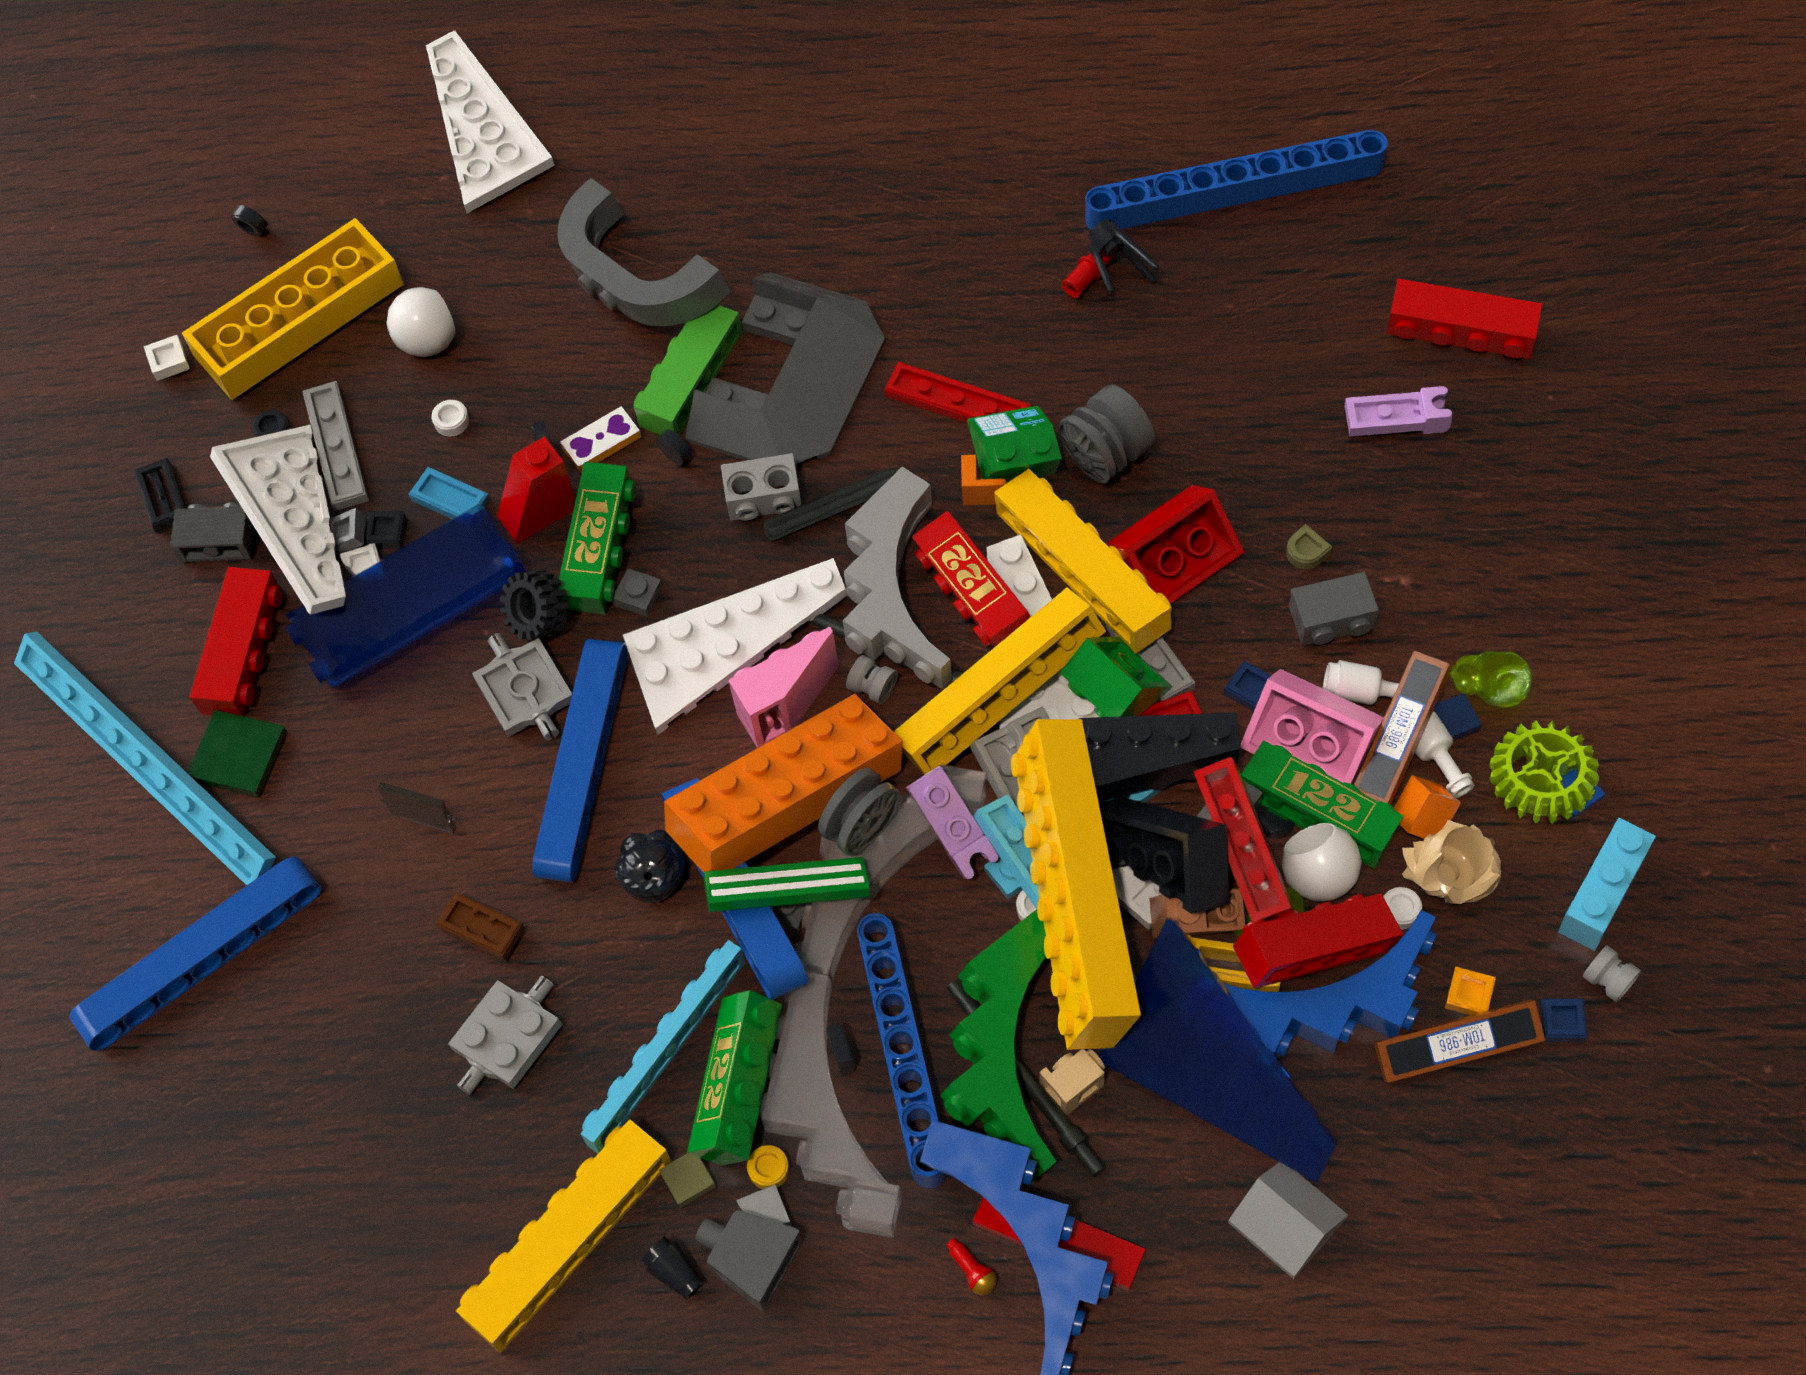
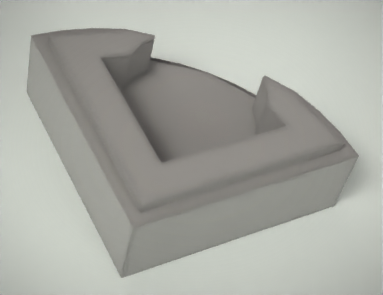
M775 1184L736 1200L740 1210L792 1226Z

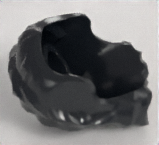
M661 829L647 835L633 833L631 836L625 837L620 848L621 854L614 868L616 872L615 879L620 882L626 893L639 901L653 903L666 899L676 890L682 876L685 874V861L682 848L666 831ZM646 873H651L652 878L650 880L645 878Z

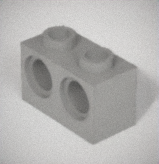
M793 453L721 465L730 521L738 519L746 521L757 516L775 513L782 514L802 505ZM781 485H784V486H785V487L780 488V489H775V487H777V486H781ZM749 491L747 494L739 495L741 492Z

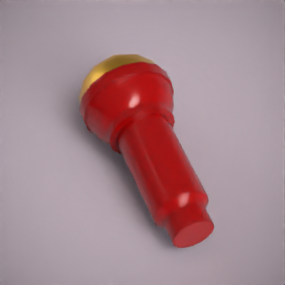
M956 1238L951 1239L946 1244V1247L950 1251L951 1257L965 1272L969 1289L977 1295H987L992 1292L997 1283V1277L993 1269L979 1264L963 1243H959Z

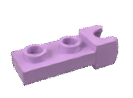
M1444 386L1421 388L1420 392L1346 398L1344 406L1349 437L1422 431L1423 434L1447 432L1452 422V411L1443 409L1448 389Z
M936 767L906 787L946 850L950 860L964 879H971L974 876V871L970 866V858L974 853L980 852L984 858L991 862L998 860V854L983 834L942 767Z

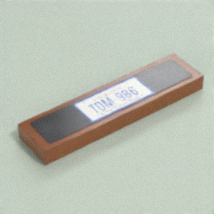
M1417 651L1413 652L1354 784L1361 793L1378 802L1382 801L1392 805L1453 668L1449 663Z
M1527 1000L1374 1041L1384 1082L1389 1083L1546 1040L1535 1000Z

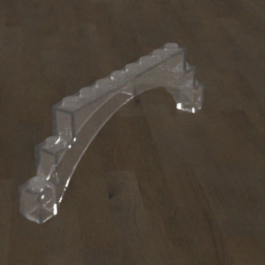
M940 765L973 816L985 803L987 793L986 772ZM901 794L898 807L882 833L862 852L848 856L838 849V839L830 841L823 836L821 837L819 855L823 856V860L863 857L870 887L869 897L813 902L812 905L807 904L805 906L802 919V928H806L803 942L797 941L795 952L805 969L808 984L785 994L784 1000L789 1002L786 1016L780 1015L775 1037L780 1042L777 1054H771L767 1078H771L768 1093L763 1092L758 1117H762L766 1132L807 1139V1141H800L796 1164L801 1166L805 1180L847 1188V1190H840L836 1207V1214L841 1215L844 1229L894 1238L902 1200L900 1186L887 1183L866 1157L849 1129L838 1104L831 1081L825 1027H827L833 981L843 951L857 922L872 899L888 880L917 853L938 839L913 798Z

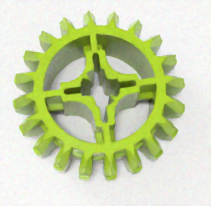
M1536 720L1532 723L1531 730L1520 724L1516 729V734L1507 732L1503 743L1498 742L1494 750L1495 756L1490 761L1489 768L1492 771L1490 782L1491 785L1496 786L1494 792L1496 798H1505L1504 806L1506 810L1518 807L1517 815L1519 819L1525 816L1526 813L1533 814L1532 818L1535 824L1540 821L1541 816H1547L1550 823L1553 824L1557 820V815L1560 814L1568 821L1572 817L1573 810L1581 813L1585 808L1586 801L1592 800L1595 793L1594 788L1598 785L1599 776L1597 770L1599 764L1598 759L1592 758L1594 752L1592 745L1582 746L1584 741L1582 734L1574 737L1569 736V726L1563 728L1562 731L1555 730L1553 720L1547 725V728H1541ZM1525 756L1527 759L1526 765L1522 766L1520 772L1514 773L1512 765L1520 757ZM1575 769L1577 779L1564 789L1562 786V776Z

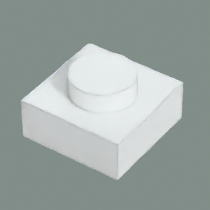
M178 335L144 346L156 381L190 369Z

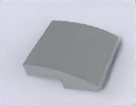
M1043 706L1011 721L1005 727L974 741L970 745L997 798L999 799L1008 794L1017 808L1019 786L1017 777H1013L1011 772V758L1013 754H1016L1023 742L1024 736L1029 733L1037 719H1049Z

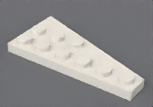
M1021 534L987 547V561L1026 608L1030 617L1052 600ZM1062 668L999 721V728L1005 727L1011 721L1042 706L1049 719H1079L1099 716L1095 713L1096 707L1087 698L1083 699L1069 689V681L1060 674L1063 670Z

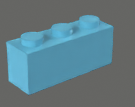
M1618 817L1566 912L1558 933L1595 951L1645 860L1656 836Z

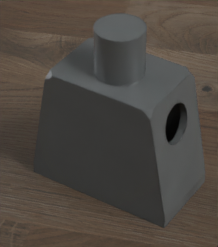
M736 1210L733 1213L726 1227L706 1218L700 1225L695 1237L697 1242L712 1249L707 1259L711 1272L763 1312L768 1307L803 1244L800 1230L740 1210Z

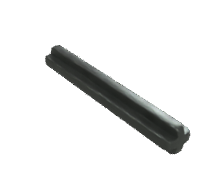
M892 467L765 520L763 522L764 531L767 537L774 541L869 500L896 471Z

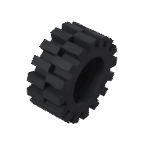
M536 570L515 573V575L507 579L509 583L504 584L502 587L506 594L500 595V602H505V607L500 608L501 614H507L508 617L503 621L506 626L512 625L510 632L513 635L518 634L520 639L529 640L553 636L564 627L561 621H566L568 614L564 613L563 609L569 607L568 602H563L562 597L566 596L567 593L565 589L558 588L562 582L559 578L553 579L555 574L552 572ZM532 597H534L536 603V614L532 606Z

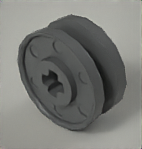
M869 767L858 770L836 790L820 816L818 824L819 834L830 841L838 839V849L848 856L862 852L882 833L890 822L899 804L900 790L888 782L881 784L880 774Z

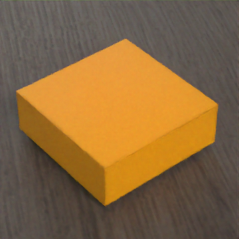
M1455 967L1445 1008L1468 1015L1488 1011L1496 977Z

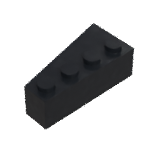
M1237 713L1079 718L1082 719L1098 802L1110 798L1130 797V793L1152 788V790L1167 787L1168 783L1182 779L1194 780L1196 779L1194 771L1232 757L1236 764H1238L1240 744Z
M1125 797L1099 803L1110 860L1119 866L1128 865L1133 870L1135 877L1141 881H1152L1159 886V893L1168 899L1176 897L1183 902L1182 908L1191 914L1230 904L1226 824Z

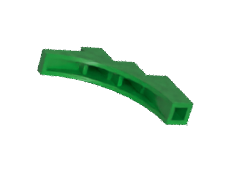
M1037 909L972 959L958 975L965 992L972 999L978 1000L982 1005L963 1019L949 1036L952 1038L953 1045L959 1055L966 1060H970L974 1065L953 1081L941 1094V1098L945 1101L944 1105L947 1112L955 1120L962 1121L967 1128L977 1119H980L988 1136L1031 1148L1030 1159L1037 1161L1032 1182H1035L1057 1162L1037 1134L1025 1108L1015 1066L1014 1038L1018 1011L1028 983L1039 966L1047 959L1044 952V939L1046 936L1044 922L1039 920Z

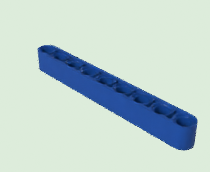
M1366 130L1098 186L1087 192L1085 197V223L1092 230L1100 222L1111 219L1119 229L1372 177L1378 175L1384 168L1388 145L1387 138L1379 131Z

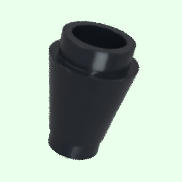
M666 1236L661 1238L641 1260L647 1266V1273L681 1295L685 1300L691 1297L704 1282L698 1276L699 1274L676 1241L671 1242Z

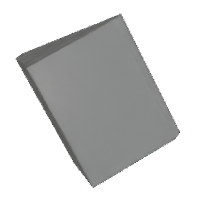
M1281 1160L1258 1177L1228 1220V1223L1294 1279L1348 1218V1214L1289 1164Z

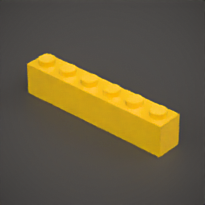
M1027 469L994 492L996 511L1002 520L1017 535L1021 534L1024 542L1082 600L1091 606L1093 611L1135 654L1171 630L1172 607L1168 599L1162 593L1156 594L1148 586L1142 573L1137 569L1132 570L1124 562L1120 552L1114 546L1108 547L1100 539L1095 527L1090 523L1085 524L1077 516L1075 509L1067 500L1061 501L1054 494L1053 488L1045 478L1039 479L1030 469Z
M1068 587L1065 588L894 731L902 740V751L924 775L938 766L942 768L1061 670L1086 638L1100 637L1106 632L1091 606Z
M630 1119L623 1127L618 1126L610 1132L604 1142L605 1147L595 1158L590 1157L581 1164L576 1172L577 1178L568 1188H562L552 1196L547 1205L548 1210L538 1221L532 1220L519 1234V1242L510 1252L500 1254L491 1264L490 1274L480 1285L475 1284L471 1286L460 1300L461 1306L456 1312L500 1354L661 1175L659 1169L672 1162L667 1150Z

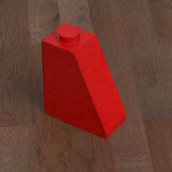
M545 436L512 456L497 517L516 545L574 511L576 498L564 461Z

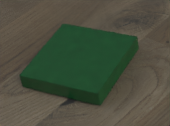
M214 710L187 774L199 784L259 798L287 734V730L282 725Z

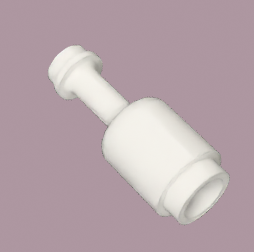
M1339 660L1338 663H1328L1323 689L1351 702L1372 705L1379 696L1393 698L1399 683L1383 680L1382 672L1377 667Z
M1433 710L1415 753L1422 761L1434 760L1449 781L1446 789L1455 798H1458L1471 791L1475 785L1472 782L1471 775L1469 773L1462 774L1448 753L1449 748L1453 744V738Z

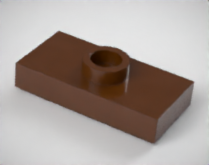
M457 892L454 893L435 924L439 931L503 961H506L525 929L523 923Z

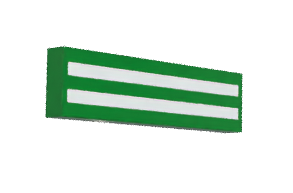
M863 857L704 871V886L709 912L869 897L870 890Z

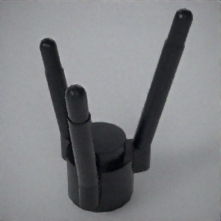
M1106 219L1090 231L1088 237L1092 243L1087 246V249L1094 257L1109 293L1114 292V287L1101 255L1104 253L1111 257L1121 251L1151 283L1156 282V277L1141 260L1153 270L1159 269L1158 263L1126 236L1115 222H1112L1111 219Z

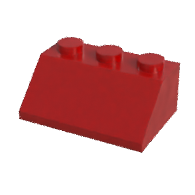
M1196 485L1189 486L1106 543L1108 547L1114 546L1120 552L1124 562L1132 570L1137 569L1145 577L1148 586L1156 594L1162 593L1170 604L1244 553L1214 489Z

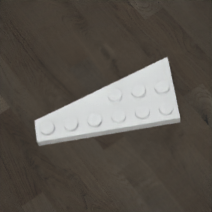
M455 30L426 45L466 213L555 166L552 156Z
M311 425L212 447L210 458L308 613L311 615L343 606L346 594L340 565L336 561L335 541L333 533L330 532V516L322 477L318 473L316 448H313L311 439Z
M834 558L623 634L657 734L659 735L669 727L668 723L683 712L686 715L697 707L696 702L711 691H719L729 683L728 680L733 678L739 670L752 666L764 657L763 653L779 642L781 645L792 637L791 632L806 621H812L817 615L823 614L847 596L846 588Z

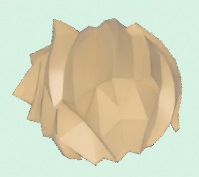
M1447 820L1443 829L1436 834H1428L1424 841L1413 842L1414 848H1402L1407 868L1402 873L1403 877L1421 886L1425 893L1444 898L1445 903L1462 904L1475 902L1487 897L1500 882L1501 860L1494 849L1495 842L1492 838L1484 837L1480 829L1474 824L1468 827L1467 825Z

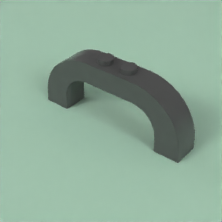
M592 178L574 193L561 214L558 224L560 249L578 276L577 281L582 288L591 295L596 292L603 304L612 311L617 308L626 316L641 324L672 326L688 322L705 314L731 292L720 270L698 254L672 276L657 281H645L635 277L598 249L601 238L624 213L613 194Z

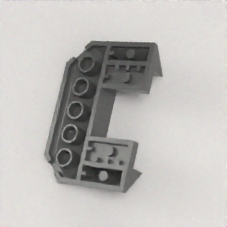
M768 272L752 278L755 296L741 322L744 331L793 345L769 395L716 378H712L705 393L694 390L685 441L745 461L793 453L795 468H798L797 464L813 457H817L818 460L832 454L886 341L865 300Z

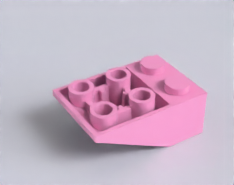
M831 627L809 633L801 642L788 649L775 651L767 660L753 667L749 666L739 670L733 678L728 680L736 713L757 748L796 727L838 669L839 664Z

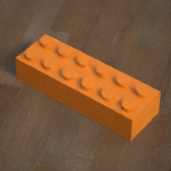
M853 694L665 800V830L703 873L704 871L734 869L818 820L836 790L858 770L866 767L873 769L880 774L881 782L900 772L902 740L856 694Z

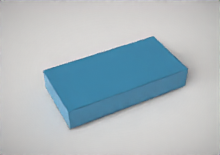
M427 467L408 494L411 501L470 528L473 527L491 501L488 493L430 467Z

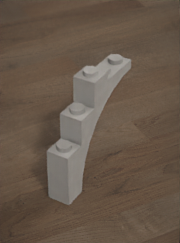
M901 467L845 523L847 545L858 556L844 571L846 592L851 600L858 604L843 620L845 642L855 653H864L873 660H876L884 651L895 663L900 664L902 662L911 668L923 682H932L943 690L952 680L950 658L931 644L914 624L901 599L899 590V570L905 547L918 523L932 507L931 486L909 470Z

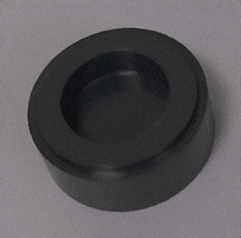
M238 205L231 216L236 226L254 236L262 235L268 225L267 221L259 213L243 205Z
M267 410L260 413L252 423V431L255 437L290 429L285 415L277 410Z
M665 430L656 439V443L663 454L678 465H682L691 456V449L687 442L673 430Z
M1261 805L1257 816L1266 837L1281 839L1291 834L1295 827V823L1292 820L1288 819L1286 821L1267 811L1268 808Z

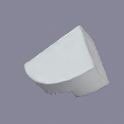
M375 543L339 554L345 568L353 576L367 581L386 579Z

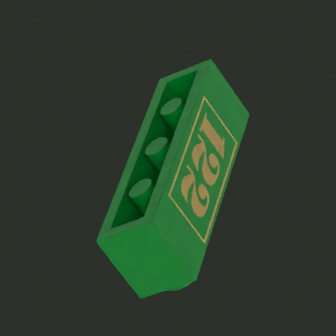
M584 462L559 576L562 584L558 588L566 590L567 595L563 596L562 599L563 602H568L569 607L563 610L606 614L608 602H613V596L616 592V581L613 580L615 568L621 567L623 559V548L620 546L622 535H627L630 525V516L627 513L629 502H634L636 497V481L632 480L627 466Z
M1264 740L1241 774L1245 782L1263 792L1261 805L1268 808L1267 811L1286 821L1288 819L1292 820L1296 827L1303 830L1312 825L1330 823L1346 830L1357 843L1362 863L1373 869H1376L1397 835L1404 817L1390 804L1382 801L1378 802L1366 796L1356 786L1346 782L1342 783L1327 775L1321 767L1315 764H1307L1292 756L1284 747L1272 745Z
M751 990L722 998L687 1153L719 1166L749 1160L782 1008L781 1003L774 1000L770 1001L769 998Z

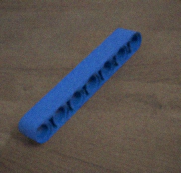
M587 639L585 641L534 851L532 874L536 879L574 883L577 878L626 667L627 646L624 642Z
M695 778L661 793L663 804L665 800L699 782V780ZM744 862L736 868H747L748 866ZM696 865L697 869L699 870V872H700V874H701V876H702V878H703V880H704V873H703L702 870ZM770 906L721 911L770 1001L808 984L805 969Z
M298 856L284 859L79 1003L69 1015L71 1023L90 1050L99 1051L107 1048L313 902L321 892V885Z
M871 913L860 920L857 934L910 1170L914 1181L919 1186L927 1189L936 1188L946 1180L947 1174L937 1170L926 1172L918 1167L930 1126L922 1132H915L909 1128L910 1124L916 1119H926L931 1123L932 1120L938 1121L897 941L890 919L880 913ZM875 932H881L886 935L880 942L867 940ZM885 968L895 972L888 979H880L875 976L879 970ZM891 1005H898L903 1008V1011L897 1016L890 1017L883 1013ZM906 1042L912 1046V1049L906 1054H896L892 1051L893 1047L898 1043ZM909 1080H915L921 1084V1087L913 1093H907L900 1089Z

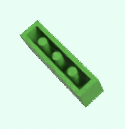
M717 304L705 314L684 322V327L678 337L675 336L670 341L667 354L662 363H658L654 367L651 380L646 389L640 391L636 396L634 410L639 427L659 435L665 430H673L679 435L682 434L688 424L694 390L706 392L712 378H716L743 333L739 312Z

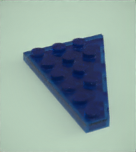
M1171 917L1167 918L1135 981L1141 1016L1114 1048H1102L1098 1055L1099 1058L1108 1067L1317 1183L1338 1144L1327 1127L1323 1126L1319 1121L1316 1112L1309 1102L1304 1100L1293 1085L1288 1073L1273 1052L1265 1046L1254 1026L1250 1025L1234 1003V998L1216 973L1211 971L1198 948L1196 949L1180 928V923Z

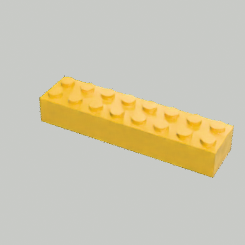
M1037 719L1029 733L1024 736L1023 742L1016 754H1013L1011 758V772L1013 777H1017L1019 786L1017 795L1018 809L1020 812H1023L1026 820L1024 843L1027 848H1030L1033 859L1030 876L1032 883L1037 884L1039 892L1037 914L1039 920L1044 922L1046 933L1044 939L1045 956L1051 960L1053 971L1051 991L1058 998L1060 1009L1058 1029L1060 1034L1065 1036L1067 1050L1114 1048L1138 1020L1141 1013L1082 719Z

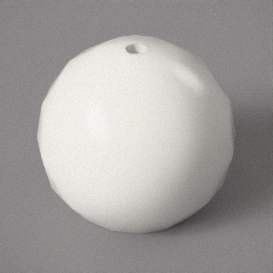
M424 287L407 289L395 298L388 310L386 322L388 332L394 344L409 355L419 357L437 355L449 346L456 333L449 309L436 290Z
M1320 823L1299 831L1286 842L1281 865L1286 882L1294 892L1317 902L1333 901L1347 894L1359 878L1362 860L1357 843L1346 830L1330 823Z

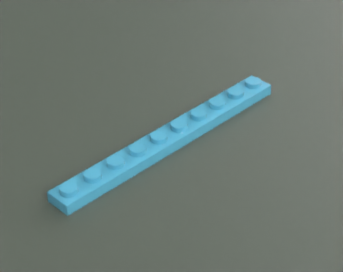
M38 632L24 634L14 664L240 880L248 885L272 868L276 856Z

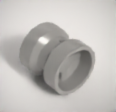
M861 655L855 661L848 674L846 688L858 694L864 692L868 694L870 700L882 705L888 700L896 685L898 671L887 666L879 667L876 665L875 660Z
M1607 945L1591 962L1582 977L1592 985L1599 984L1600 986H1605L1606 995L1617 1003L1636 981L1641 970L1632 963L1621 964L1622 961L1619 959L1618 953Z

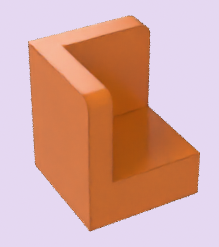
M961 455L963 506L996 505L994 492L1006 484V479H982L980 470H977L976 455Z
M1412 775L1394 809L1404 815L1400 826L1407 833L1425 839L1428 834L1434 835L1443 829L1447 820H1452L1461 802L1444 786Z

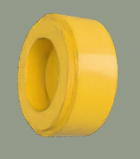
M765 1145L751 1153L747 1161V1171L751 1181L757 1187L764 1189L775 1184L778 1188L788 1178L789 1163L781 1149L772 1145Z

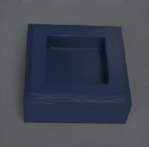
M1244 660L1225 686L1223 695L1254 712L1266 681L1272 675Z
M1465 693L1436 704L1434 711L1452 736L1453 741L1481 730L1482 724Z
M1541 999V1023L1546 1040L1543 1042L1585 1043L1587 1028L1584 999Z

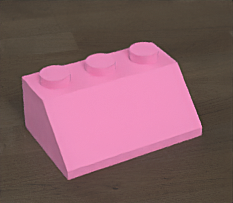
M1279 669L1266 681L1240 748L1255 754L1264 740L1272 745L1284 747L1292 756L1307 764H1315L1321 767L1327 775L1340 782L1353 785L1384 717Z

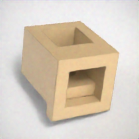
M1081 1049L1074 1056L1071 1053L1064 1055L1055 1063L1052 1073L1046 1067L1039 1072L1040 1084L1066 1116L1104 1086L1103 1070L1105 1066L1099 1056L1091 1049L1087 1052Z

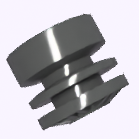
M1106 385L1089 398L1086 403L1087 407L1076 408L1072 415H1067L1058 424L1059 437L1071 459L1086 475L1099 483H1107L1115 476L1116 472L1120 473L1127 466V461H1135L1156 443L1155 431L1143 408L1130 394L1116 385Z

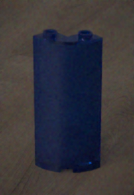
M477 504L343 581L346 594L343 606L310 615L304 605L286 614L291 624L285 628L295 645L298 646L303 643L314 661L308 665L319 683L327 680L334 689L500 592L503 585L509 583L507 579L510 576L515 575V573L526 572L511 544L501 537L485 507Z

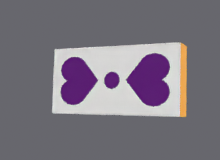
M621 406L562 440L560 443L567 456L579 472L582 473L584 462L599 463L640 439L641 433Z

